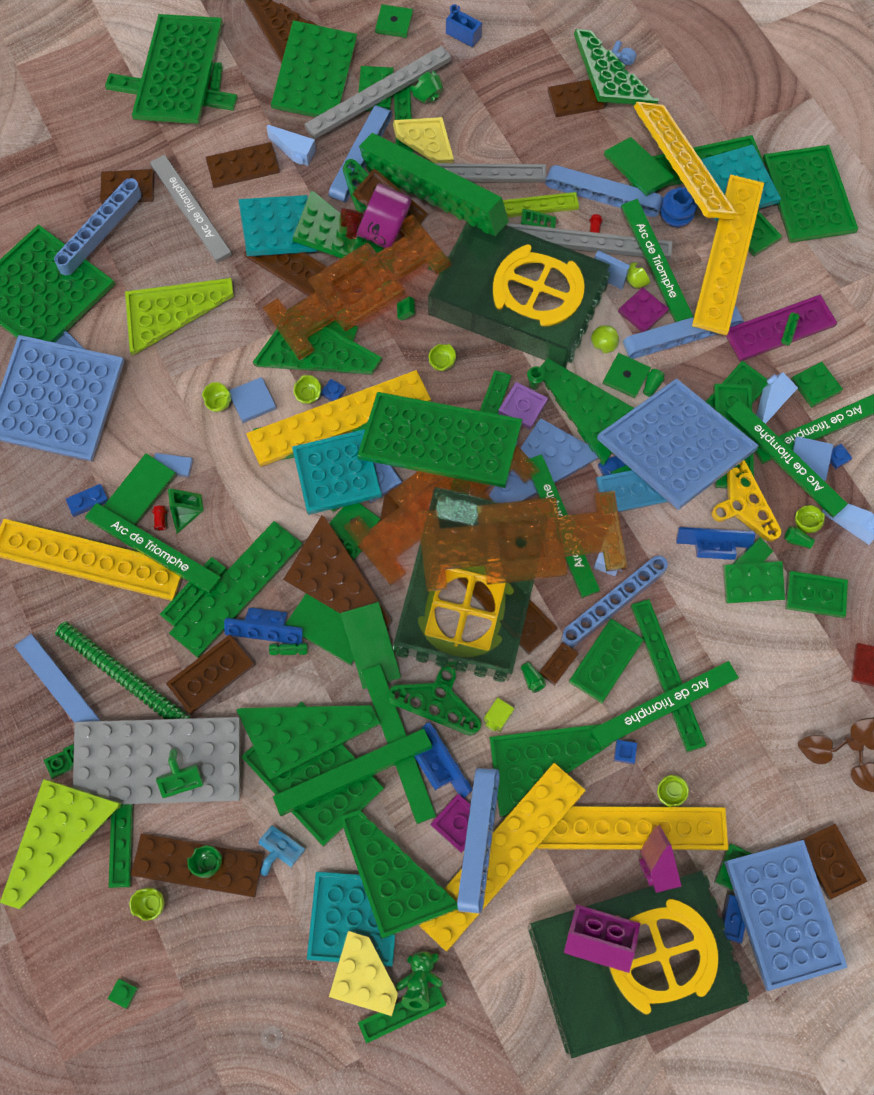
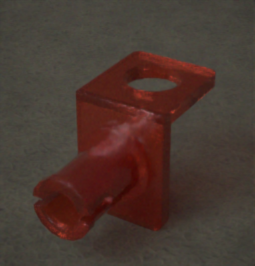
M342 208L341 226L347 227V238L355 239L363 213Z

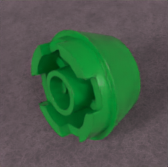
M434 70L432 74L429 71L418 78L417 85L410 87L413 97L425 105L438 100L444 91L440 75L436 74Z

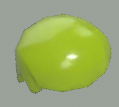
M632 262L628 264L630 265L627 275L628 283L634 288H642L650 284V279L644 268H636L638 263Z
M600 325L592 332L591 341L595 349L598 348L607 354L618 348L619 335L614 327Z
M450 344L436 345L430 350L428 355L429 364L437 371L449 370L456 361L454 348Z
M303 375L295 382L293 393L297 401L302 404H312L321 395V384L314 376Z
M212 382L202 392L204 404L211 411L222 412L229 407L231 394L223 384Z
M812 505L803 506L795 515L797 527L805 533L819 531L825 520L824 513L818 507Z
M669 775L658 783L657 795L659 800L666 806L682 805L688 798L689 788L686 781L680 776Z
M152 887L137 890L131 896L129 902L131 914L141 918L143 921L156 919L163 912L165 905L162 893Z

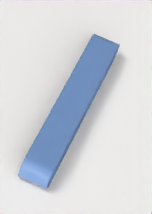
M377 105L374 106L345 161L348 159L356 160L365 169L366 163L361 156L362 153L359 145L371 133L380 137L383 136L392 117L391 110ZM343 163L330 187L329 197L346 203L351 194L343 174ZM352 181L353 186H356L358 181Z
M557 165L550 167L545 181L546 186L551 189L565 193L576 192L579 197L621 208L622 204L638 198L645 215L650 217L658 216L663 202V197L660 194L653 192L645 196L636 187Z
M129 178L123 181L56 254L54 261L61 274H72L139 201L141 191L135 179Z
M737 306L734 307L730 327L744 322ZM694 317L628 336L623 340V345L629 358L635 359L719 333L693 327Z
M655 556L568 625L563 631L561 642H564L570 648L577 646L661 578L668 566L666 558ZM657 564L661 566L662 569H655L653 565ZM639 576H645L648 581L640 580ZM630 587L633 593H628L625 588ZM610 599L618 600L619 604H612ZM601 610L605 616H598L595 611ZM587 622L590 628L582 627L581 623ZM573 634L576 639L569 640L566 635Z
M31 633L15 645L18 652L74 723L101 721Z
M477 768L475 771L457 905L459 912L481 913L483 910L499 787L498 769Z

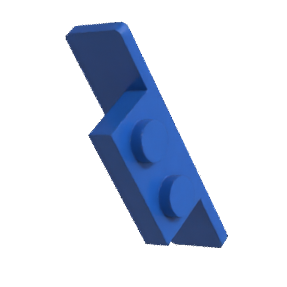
M679 527L676 543L695 545L697 558L736 560V547L748 548L754 543L756 534L754 531Z
M249 608L245 620L225 618L224 621L225 635L290 644L296 643L298 645L303 641L302 628L285 626L287 612Z
M430 722L426 723L421 729L425 730L432 744V749L414 756L435 791L451 783L456 792L463 799L472 792L469 781L465 779L459 769V765L453 760L447 746L441 741L437 730Z

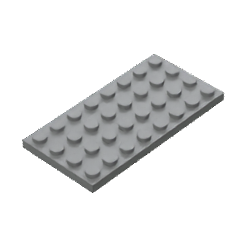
M240 718L75 722L73 788L121 804L240 801ZM171 749H176L178 752L177 763L179 768L183 769L197 764L203 780V786L162 798L156 777L172 772L168 763L169 752Z

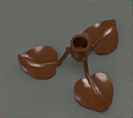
M874 717L854 722L851 726L849 738L845 737L844 741L832 748V740L824 735H811L798 741L797 744L807 759L816 764L830 762L833 758L832 752L838 751L848 743L852 750L859 751L860 766H855L851 769L853 782L861 789L874 792V762L863 763L864 745L868 749L874 750Z

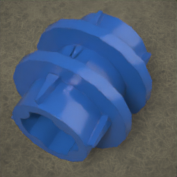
M680 186L666 193L660 213L666 223L678 228L689 224L693 220L697 204L692 195L687 191V188Z

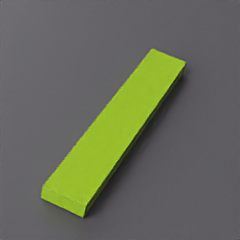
M576 192L503 200L508 218L522 216L523 209L543 214L579 210Z

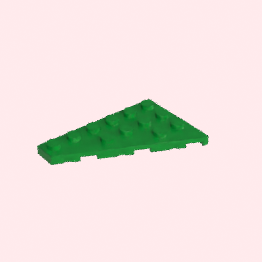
M575 29L574 36L598 102L635 105L636 102L658 104V98H653L648 93L649 89L634 74L630 75L625 69L626 65L619 61V58L611 50L607 51L602 46L603 42L591 30Z
M310 192L294 232L293 242L393 276L398 261L396 257L383 247L357 236L359 228L315 192Z
M291 308L256 356L253 365L264 368L373 375L382 362V357Z
M547 358L540 366L545 372L543 382L546 388L551 390L556 397V402L566 412L568 419L572 420L578 428L577 431L583 440L588 443L591 451L595 452L598 456L600 463L605 465L612 452L597 439L598 434L629 413L634 407Z
M371 705L239 708L236 710L270 781L380 725Z
M601 724L489 737L493 769L499 770L497 795L499 817L509 814L553 763L569 774L612 745L611 743L600 749L594 739L591 729Z
M360 810L340 817L382 940L458 910V902L411 860L400 847L378 829Z

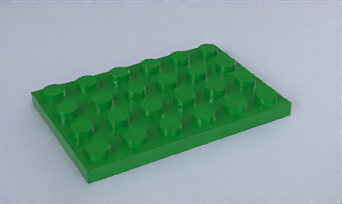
M293 20L271 108L317 117L340 104L355 49L357 34Z
M830 145L763 155L762 159L765 168L781 197L777 205L790 243L857 233L858 226Z
M301 701L296 707L307 706ZM340 745L270 781L254 746L241 756L275 795L356 759L343 745ZM370 776L291 813L324 848L343 830L340 817L357 810L362 812L384 791V788L373 776Z

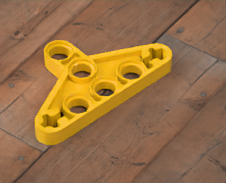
M743 460L739 463V469L736 467L727 473L728 500L717 504L711 512L712 518L717 522H724L736 517L764 540L773 542L780 537L781 528L748 465ZM744 472L738 478L736 477V475H738L739 473ZM742 478H746L750 482L749 487H744L741 484ZM749 496H757L758 503H752ZM733 502L741 503L742 510H736L733 507ZM718 508L723 509L726 516L719 517L716 510ZM758 512H765L767 520H761L758 517ZM768 522H770L769 525H766L764 528L762 527V525H765ZM769 530H770V531H773V530H774L775 534H774V535H772V534L769 535V534H768V531H769Z

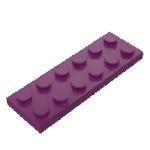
M821 294L730 327L728 334L725 336L739 361L741 362L784 346L781 340L788 323V318L792 312L800 316L792 342L835 327L837 321Z

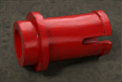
M593 214L589 219L591 223L590 232L600 233V227L603 223L602 216Z
M154 506L152 514H154V530H166L165 514H167L165 506Z

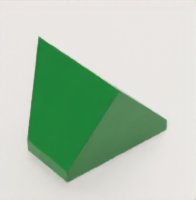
M172 488L168 489L170 510L176 534H178L198 515L204 512L202 495Z

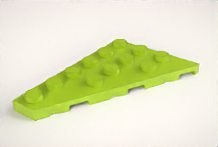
M226 278L125 291L130 354L135 355L233 298L232 279Z
M43 779L0 903L22 909L40 891V888L63 867L67 860H70L74 853L97 832V829L120 808L121 803Z

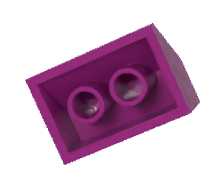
M657 825L640 850L642 858L639 859L645 879H647L649 886H653L656 893L681 887L672 846L661 826Z
M576 904L564 953L629 973L641 923Z

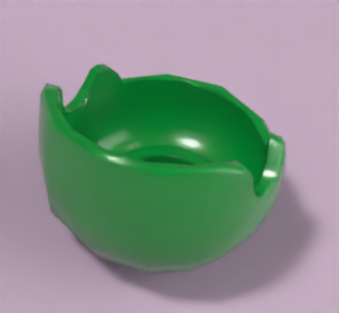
M205 845L196 848L193 855L187 859L188 869L197 877L210 878L221 867V853L213 846Z

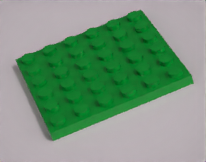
M39 224L0 259V326L16 339L18 335L55 343L65 331H68L115 285V282L86 259L72 274H61L54 261V257L65 244Z

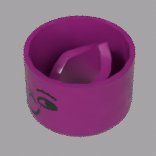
M378 183L359 226L357 236L385 249L392 248L410 208L411 198Z

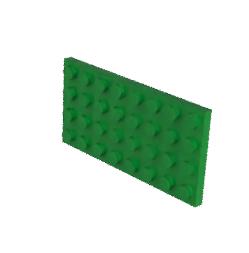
M158 14L132 111L133 120L199 124L223 25L222 18Z
M377 392L357 457L360 460L506 488L522 426V419Z

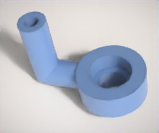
M616 41L612 52L625 65H632L637 57L636 52L631 48H623L621 52H618L622 42Z

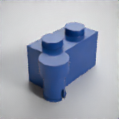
M453 4L450 6V15L446 18V34L473 48L482 37V22L461 12L460 6Z

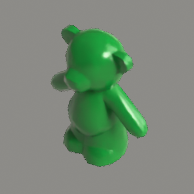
M419 951L413 954V956L408 957L407 961L411 965L413 973L407 975L396 985V990L398 991L408 986V990L402 997L401 1002L405 1008L412 1011L427 1010L429 1008V982L436 987L443 985L442 980L431 972L434 964L439 960L438 954Z

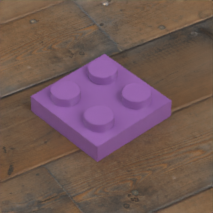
M516 382L501 405L498 414L522 419V426L531 430L548 402V398Z

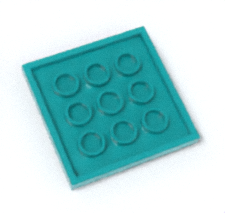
M754 145L701 159L724 195L731 174L764 183L758 209L780 202L781 197Z
M308 196L238 199L246 255L258 256L317 252L316 249L292 241Z
M365 429L292 447L308 515L382 497L373 462L360 460L357 457Z
M316 872L307 960L339 963L347 933L350 931L369 937L383 965L393 967L395 935L382 940L360 875Z

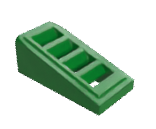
M523 209L521 225L555 228L556 217Z

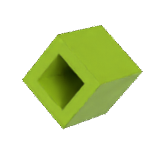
M497 697L484 717L485 726L493 732L496 730L501 732L512 716L514 708Z

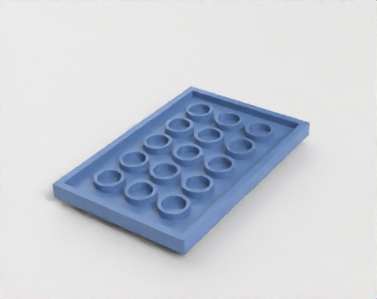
M804 840L724 862L766 991L848 968Z

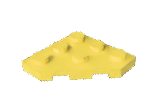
M442 117L394 120L393 127L396 139L434 163H453L454 158Z
M348 931L329 997L392 1016L398 992L369 937Z

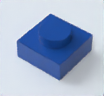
M330 379L322 389L321 396L330 401L337 400L346 392V387Z
M842 444L833 448L830 463L835 470L852 460V456Z
M617 740L614 761L634 765L637 743Z

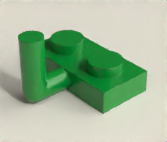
M171 749L169 752L168 763L172 772L156 777L162 798L203 786V780L197 764L183 769L179 768L177 763L178 752L176 749Z

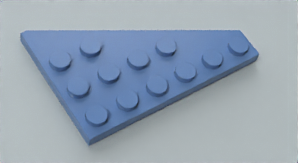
M540 418L513 458L506 488L495 486L483 503V507L501 515L508 509L516 507L522 501L537 495L524 460L542 454L552 479L556 483L599 458L595 452L591 451L588 444Z

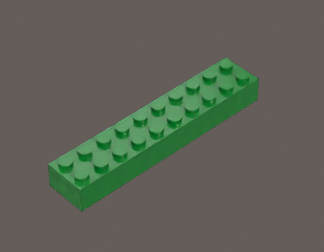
M371 133L359 145L362 153L361 156L366 163V169L370 173L373 169H376L396 187L399 186L406 192L416 195L419 199H424L431 205L441 208L444 212L455 215L459 220H464L471 226L480 228L484 233L496 236L509 222L501 196L374 133Z

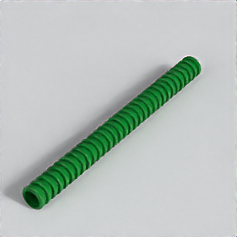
M65 621L57 627L55 632L57 637L64 640L70 647H74L73 649L78 651L80 655L83 654L84 658H87L93 665H97V668L101 669L102 672H106L107 676H111V679L115 680L116 683H120V686L125 687V690H129L136 698L139 697L140 701H144L143 703L148 705L150 709L153 708V711L155 713L158 712V715L163 716V719H191L189 715L186 716L184 711L181 712L180 708H176L177 706L172 704L170 700L167 701L166 697H162L161 693L157 694V690H153V687L148 686L147 682L143 683V679H139L132 671L129 672V669L120 664L118 660L115 661V658L111 657L109 653L102 650L96 643H92V640L88 639L87 636H83V633L79 632L73 625H70L69 622Z

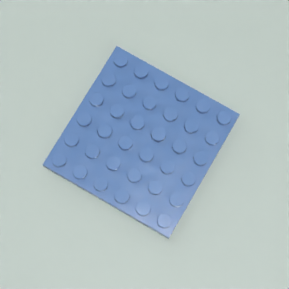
M18 335L0 388V441L93 462L125 360L118 356Z
M677 378L603 430L597 437L604 446L677 510L681 509L749 457L759 446Z

